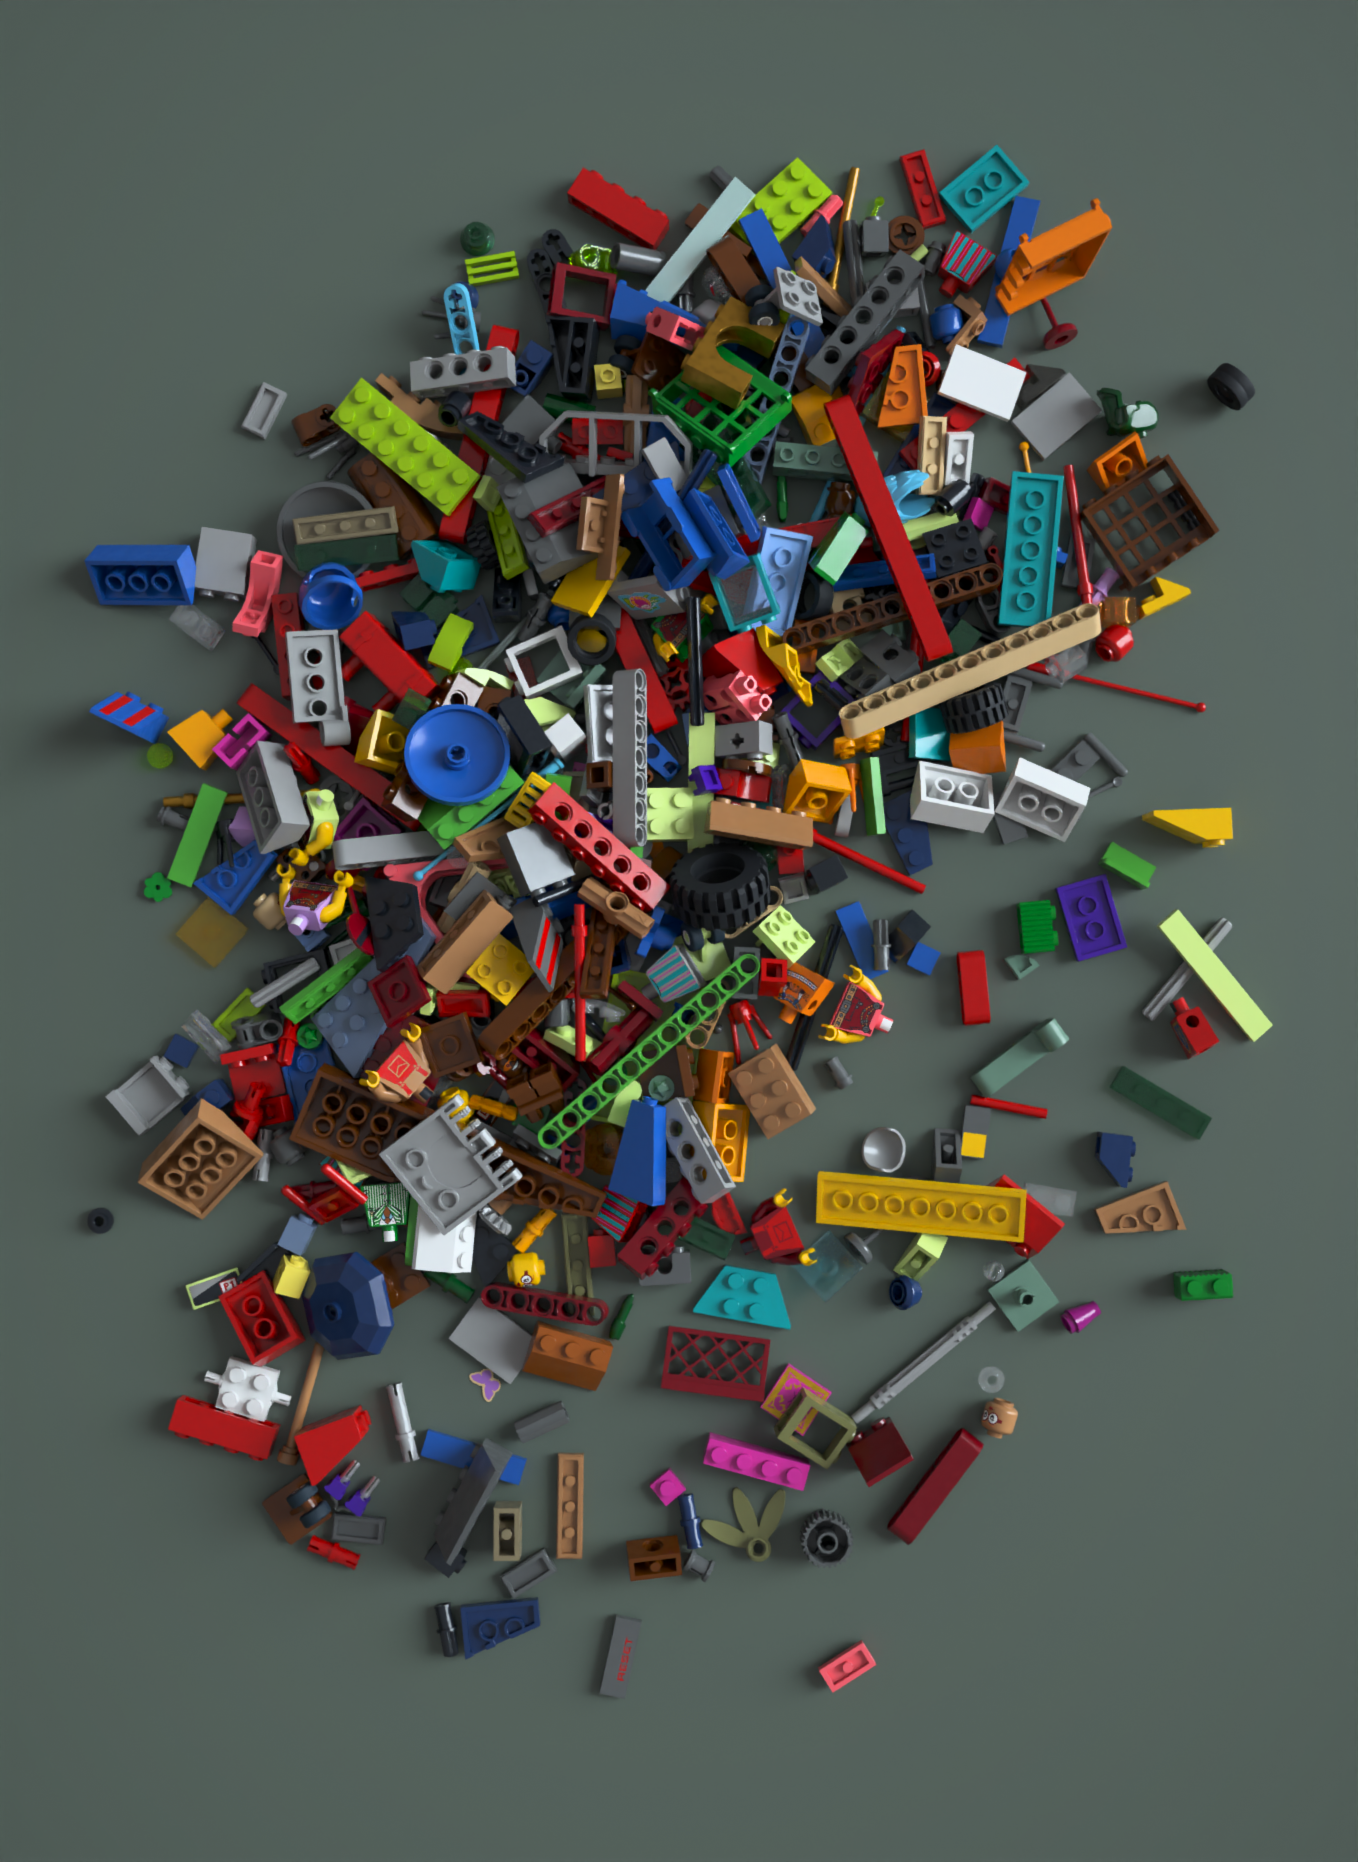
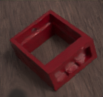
M557 262L552 269L547 315L594 318L600 330L606 331L610 325L613 299L617 288V283H615L616 274ZM565 277L606 285L602 316L562 308Z

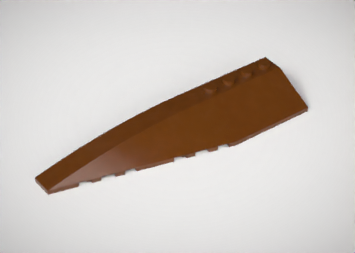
M324 1063L316 1073L289 1140L384 1181L401 1182L379 1153L435 1110L409 1099L404 1103L380 1101L368 1089V1086H363L359 1083L361 1078H353L350 1073ZM460 1121L456 1122L461 1130L467 1126ZM474 1129L466 1135L467 1138L470 1139L479 1130ZM495 1137L493 1138L496 1143L481 1154L485 1158L490 1152L500 1146L503 1153L497 1159L490 1162L489 1166L494 1171L504 1161L510 1159L513 1165L501 1174L499 1178L501 1179L515 1167L523 1175L521 1179L493 1199L496 1201L506 1200L511 1201L513 1204L534 1205L542 1209L549 1210L551 1208L562 1210L565 1213L596 1218L607 1193Z

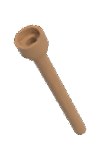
M318 1342L315 1343L287 1444L283 1445V1448L278 1453L277 1461L283 1464L295 1466L298 1462L300 1454L297 1453L298 1448L296 1447L297 1444L294 1436L302 1428L324 1348Z

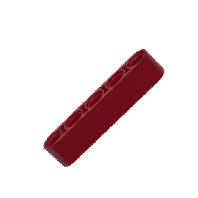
M502 1282L490 1284L481 1293L482 1303L490 1309L589 1326L599 1325L609 1313L607 1304L601 1299L526 1286L517 1287L514 1284ZM491 1289H495L500 1293L499 1301L491 1299ZM516 1293H520L525 1297L524 1306L518 1305L515 1302L514 1297ZM540 1298H547L550 1301L551 1307L549 1310H545L540 1306ZM565 1302H571L575 1305V1314L566 1312L564 1308ZM591 1306H596L600 1309V1318H593L590 1315L589 1309Z
M960 1428L893 1515L887 1525V1529L907 1545L911 1544L979 1455L984 1443L964 1428Z

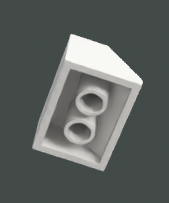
M1019 758L1009 776L995 812L1065 842L1086 807L1090 788Z
M919 761L910 797L911 819L984 833L995 815L992 775Z
M418 1204L412 1269L448 1273L471 1272L477 1212L446 1235H443Z

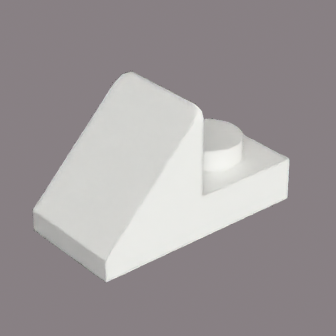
M971 431L946 432L944 485H949L952 481H957L958 479H962L969 484L974 434Z

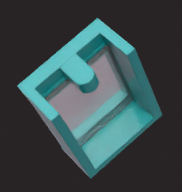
M760 552L748 556L750 562L725 580L717 576L713 577L710 572L708 573L730 632L737 630L738 634L752 629L751 624L761 621L762 625L777 620L776 615L781 612L764 568Z

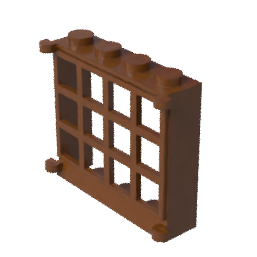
M1169 454L1163 458H1160L1159 455L1146 463L1148 468L1140 473L1138 470L1133 471L1124 478L1126 480L1124 484L1119 487L1117 484L1112 485L1103 492L1104 497L1098 501L1093 498L1082 506L1083 511L1080 513L1081 521H1083L1093 538L1096 539L1097 544L1123 581V584L1119 586L1121 591L1125 588L1131 591L1220 531ZM1164 469L1174 485L1158 494L1149 478ZM1144 483L1153 499L1138 508L1128 492ZM1177 489L1187 505L1171 514L1162 499ZM1123 496L1133 512L1118 521L1108 505ZM1157 502L1167 518L1151 527L1141 512ZM1102 509L1113 524L1103 532L1092 517ZM1190 509L1201 525L1185 535L1175 519ZM1137 516L1146 532L1131 541L1122 525ZM1171 523L1180 539L1165 548L1155 532ZM1115 529L1126 543L1118 551L1114 550L1106 538V535ZM1150 536L1160 552L1144 561L1135 545ZM1129 549L1140 564L1131 571H1128L1119 557Z

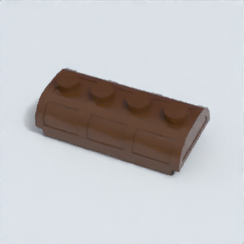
M373 453L365 456L348 470L347 474L355 488L366 498L372 508L395 506L399 532L385 534L400 560L413 553L411 547L412 540H433L439 536L440 527L417 490Z

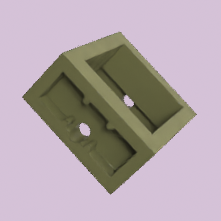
M802 1387L773 1429L779 1440L828 1470L830 1465L836 1463L840 1458L841 1450L845 1444L853 1440L857 1427L853 1418ZM811 1407L842 1426L823 1454L792 1435Z

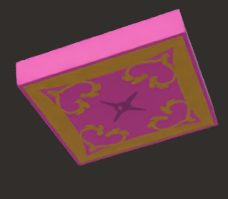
M788 1363L765 1397L764 1402L761 1403L760 1408L779 1420L802 1387L825 1401L831 1395V1391ZM811 1407L794 1431L804 1436L819 1411Z

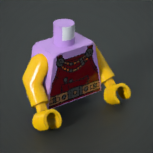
M280 863L277 866V873L282 877V883L279 884V905L281 914L286 917L288 929L292 934L300 936L305 929L321 931L330 921L342 914L347 897L345 890L351 887L354 882L353 877L348 872L345 874V878L342 871L338 870L335 872L334 881L339 886L297 880L290 884V880L295 877L296 871L289 864V870L284 873V866Z

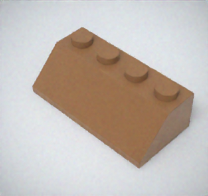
M716 797L715 801L708 803L704 827L705 834L798 850H806L813 845V818L806 817L807 813L791 811V814L781 813V808L766 806V810L757 809L756 804L741 802V805L730 804V799Z

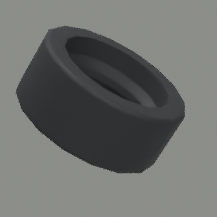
M805 571L794 618L812 621L826 616L830 611L834 598L833 587L831 583L818 573ZM812 582L815 587V600L811 609L807 611L804 604V594L807 586Z
M595 613L592 618L581 615L570 626L567 636L568 650L572 657L580 663L599 665L607 661L614 652L617 640L616 629L612 622L603 615ZM585 626L601 628L607 635L606 646L599 652L591 653L584 651L577 643V634L581 628Z

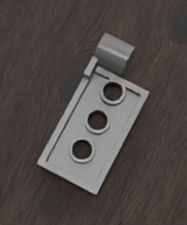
M338 629L285 632L293 723L319 722L322 746L349 745L351 734L347 706H345ZM309 650H315L320 654V662L318 664H312L308 661L307 653ZM312 676H318L322 679L323 686L320 690H315L310 686L309 680ZM315 701H319L325 706V712L322 716L315 715L312 711V705Z

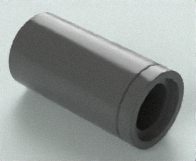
M618 242L611 249L610 266L612 269L656 277L666 265V254L663 251Z

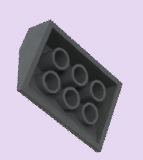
M571 463L564 464L562 467L527 483H523L519 478L515 477L496 487L544 585L598 558L596 553L576 550L579 520L542 538L527 519L529 513L582 488Z
M488 1438L485 1439L482 1445L476 1444L470 1455L474 1459L470 1467L465 1465L458 1477L462 1481L458 1490L453 1488L446 1500L450 1504L446 1512L441 1510L434 1522L438 1526L434 1537L445 1562L450 1566L467 1541L513 1455V1452Z

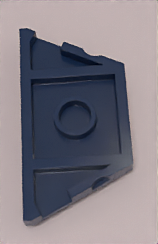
M674 441L669 445L680 463L678 443ZM646 460L624 474L625 491L622 497V512L626 509L641 507L654 493L649 483L651 480H656V477ZM605 487L592 495V498L603 500Z

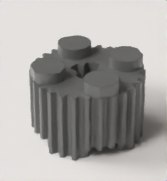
M826 1509L816 1510L815 1513H812V1517H807L808 1521L804 1520V1525L801 1526L800 1540L805 1556L808 1557L809 1562L812 1561L814 1566L817 1564L818 1568L821 1566L825 1568L826 1565L831 1568V1565L836 1567L837 1563L840 1565L842 1564L841 1562L846 1563V1558H850L849 1553L853 1552L851 1548L853 1546V1536L848 1522L844 1517L841 1518V1514L838 1513L836 1515L835 1511L831 1513L830 1510ZM830 1535L832 1540H826L823 1543L822 1537Z

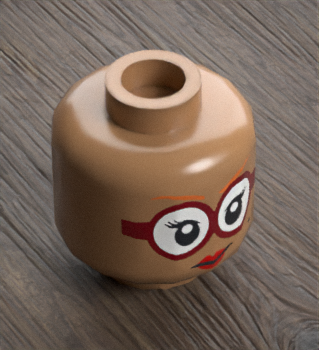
M994 1398L993 1401L985 1404L981 1425L988 1429V1435L1002 1439L1003 1435L1013 1433L1018 1417V1411L1013 1408L1014 1403L1001 1398Z

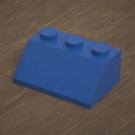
M695 488L691 489L685 497L683 504L711 548L712 553L715 552L717 554L715 559L706 568L713 577L717 576L725 580L747 565L750 560L712 497Z

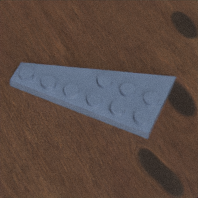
M423 918L424 935L416 943L411 944L401 957L396 956L387 965L388 967L406 955L412 957L417 967L426 957L437 936ZM375 958L311 1018L353 1078L360 1077L365 1061L374 1052L373 1047L380 1035L384 1034L387 1028L367 982L382 973L376 969Z

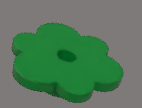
M160 872L154 873L151 878L145 880L147 887L144 889V895L147 898H153L156 902L162 901L163 898H169L172 895L171 880L165 878Z

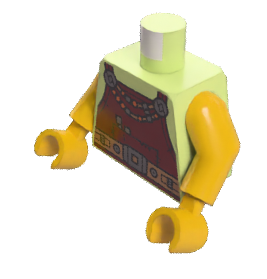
M314 788L300 793L303 797V804L309 817L310 826L302 835L306 849L302 851L293 848L288 854L289 857L294 858L291 862L298 866H305L310 855L314 856L323 849H331L339 816L333 801L334 794L327 789L319 790Z

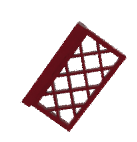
M669 1326L660 1388L764 1402L770 1339ZM673 1332L684 1333L690 1343L678 1351L672 1343ZM689 1334L699 1335V1336L696 1337L694 1340H692V1338L689 1336ZM702 1336L710 1337L716 1345L706 1354H703L695 1344ZM714 1337L723 1338V1340L720 1343H717ZM728 1339L735 1340L741 1348L730 1358L720 1347ZM740 1341H745L749 1343L743 1347ZM753 1343L764 1344L763 1356L754 1361L746 1349ZM693 1345L701 1357L689 1366L680 1353ZM671 1347H672L673 1350L676 1352V1354H674V1355L670 1358ZM718 1348L726 1358V1361L714 1369L706 1356ZM741 1352H744L752 1364L740 1373L731 1360ZM676 1356H679L687 1367L679 1375L668 1373L669 1362ZM704 1359L712 1372L705 1378H699L691 1368ZM762 1360V1368L760 1369L757 1363ZM727 1363L738 1374L730 1382L723 1381L717 1373ZM752 1367H755L761 1374L759 1386L748 1384L742 1375ZM687 1371H690L694 1377L685 1376L683 1374H685ZM713 1374H715L716 1377H717L719 1380L708 1379V1378H710ZM738 1378H741L744 1384L736 1383L734 1381H736Z

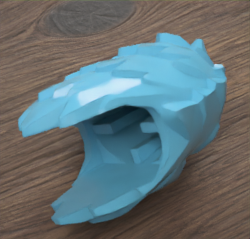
M910 470L883 477L902 523H907L908 520L925 515L930 511V507L934 505L935 499L929 498L928 495L909 494L912 490L924 484L923 481L929 478L928 473ZM858 495L855 501L854 512L866 521V526L871 527Z

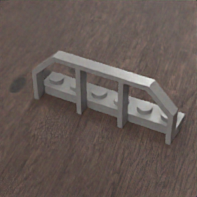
M567 410L539 436V444L546 447V452L548 453V437L568 417L589 418V456L577 455L576 459H566V454H559L565 457L564 464L571 463L575 473L589 474V476L624 475L642 463L643 421L663 422L685 447V461H680V465L687 478L694 468L692 466L693 443L668 415ZM597 419L634 421V458H625V462L616 461L615 457L605 456L597 460Z

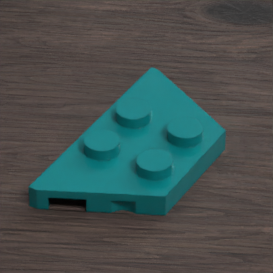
M725 1264L698 1303L693 1307V1312L789 1330L791 1328L776 1274Z

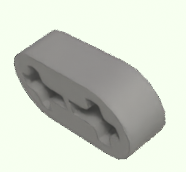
M850 794L839 808L834 834L838 837L847 838L853 814L851 811Z

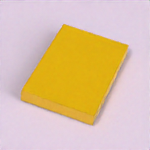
M622 546L617 548V570L614 580L630 555V551ZM596 558L567 573L551 602L555 606L592 618L614 580H595L598 559Z

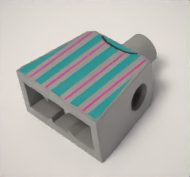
M682 943L673 946L646 971V975L651 982L642 987L641 990L643 995L650 1001L660 996L661 1000L666 1003L704 988L708 984Z

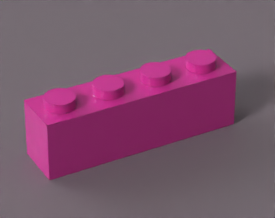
M709 1432L703 1454V1464L804 1491L810 1469L809 1460L806 1458Z

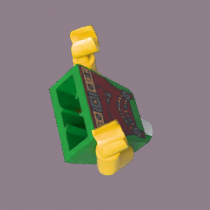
M707 594L700 601L701 640L714 628L706 613L712 615L714 612L712 608L715 605H719V602L711 594ZM686 610L682 613L652 617L654 622L651 628L655 633L653 642L657 654L663 657L666 662L669 661L668 658L673 654L683 663L688 657Z

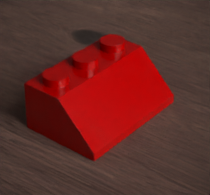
M1005 1174L986 1185L1022 1189ZM1026 1193L1023 1243L1006 1242L1014 1248L1018 1255L1029 1259L1038 1254L1063 1228L1065 1223Z

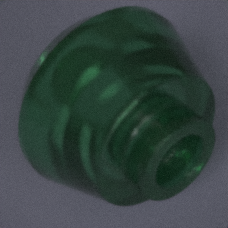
M472 222L462 230L460 242L462 248L468 254L483 256L493 248L495 237L492 229L487 224Z

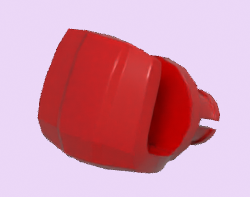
M258 1082L250 1083L245 1099L235 1101L233 1111L230 1113V1116L243 1119V1121L233 1122L251 1141L257 1134L264 1113L259 1103L266 1091V1087L261 1085L260 1089H258L260 1085Z

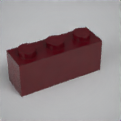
M535 1027L512 1053L532 1069L551 1061L564 1091L580 1074V1062L575 1061V1058L565 1050L544 1040V1034Z

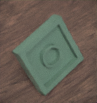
M1028 1259L987 1288V1291L1017 1332L1059 1303L1056 1296Z

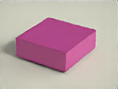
M972 497L963 521L971 518L975 529L982 532L984 526L987 527L994 508L980 498Z

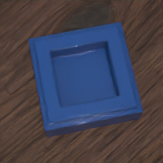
M918 942L914 946L906 965L930 976L941 952Z

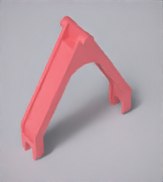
M464 857L442 860L425 873L421 881L414 880V872L421 871L432 861L398 865L387 864L384 867V874L389 880L417 886L421 917L437 936L434 941L437 944L445 934L427 911L425 901L427 891L433 882L441 877L463 875L469 862ZM505 858L482 861L492 871L509 868ZM466 972L462 975L464 978L477 983Z

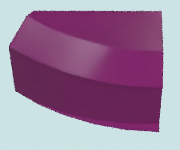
M363 797L337 827L333 842L342 839L400 834L406 830L385 810L367 797ZM370 867V868H361L360 871H368V870H370L372 867Z

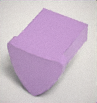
M239 806L233 823L230 824L228 829L233 838L242 847H245L256 839L247 808Z

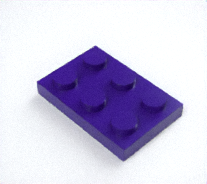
M1106 874L1055 888L1076 962L1127 948Z

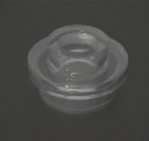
M989 1366L980 1372L978 1382L984 1391L994 1393L1003 1387L1004 1375L997 1367ZM989 1376L996 1377L994 1384H988L987 1379Z

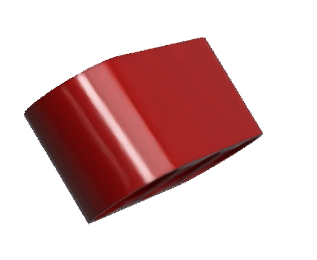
M984 951L957 952L956 960L963 1025L990 1024V1005Z

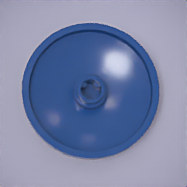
M450 704L437 707L424 714L413 725L407 736L404 748L406 770L415 787L429 799L449 806L471 805L489 797L504 781L510 764L508 738L496 719L479 708L464 704Z

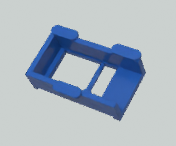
M670 477L651 480L649 485L654 493L641 507L626 509L621 513V519L631 536H638L655 563L656 566L653 568V573L664 591L689 586L717 556L715 552L712 553L696 523L674 490ZM667 516L672 527L663 535L658 525ZM674 531L680 534L693 556V559L685 568L682 567L667 542V539Z

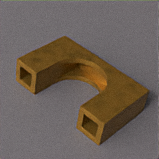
M731 296L725 305L720 304L714 317L716 318L715 321L710 320L703 333L705 335L703 339L698 337L692 349L693 354H687L681 365V369L684 370L681 381L736 410L747 394L753 376L726 362L719 355L716 347L726 343H736L769 359L780 342L785 324L779 322L777 326L751 325L748 314L752 307Z

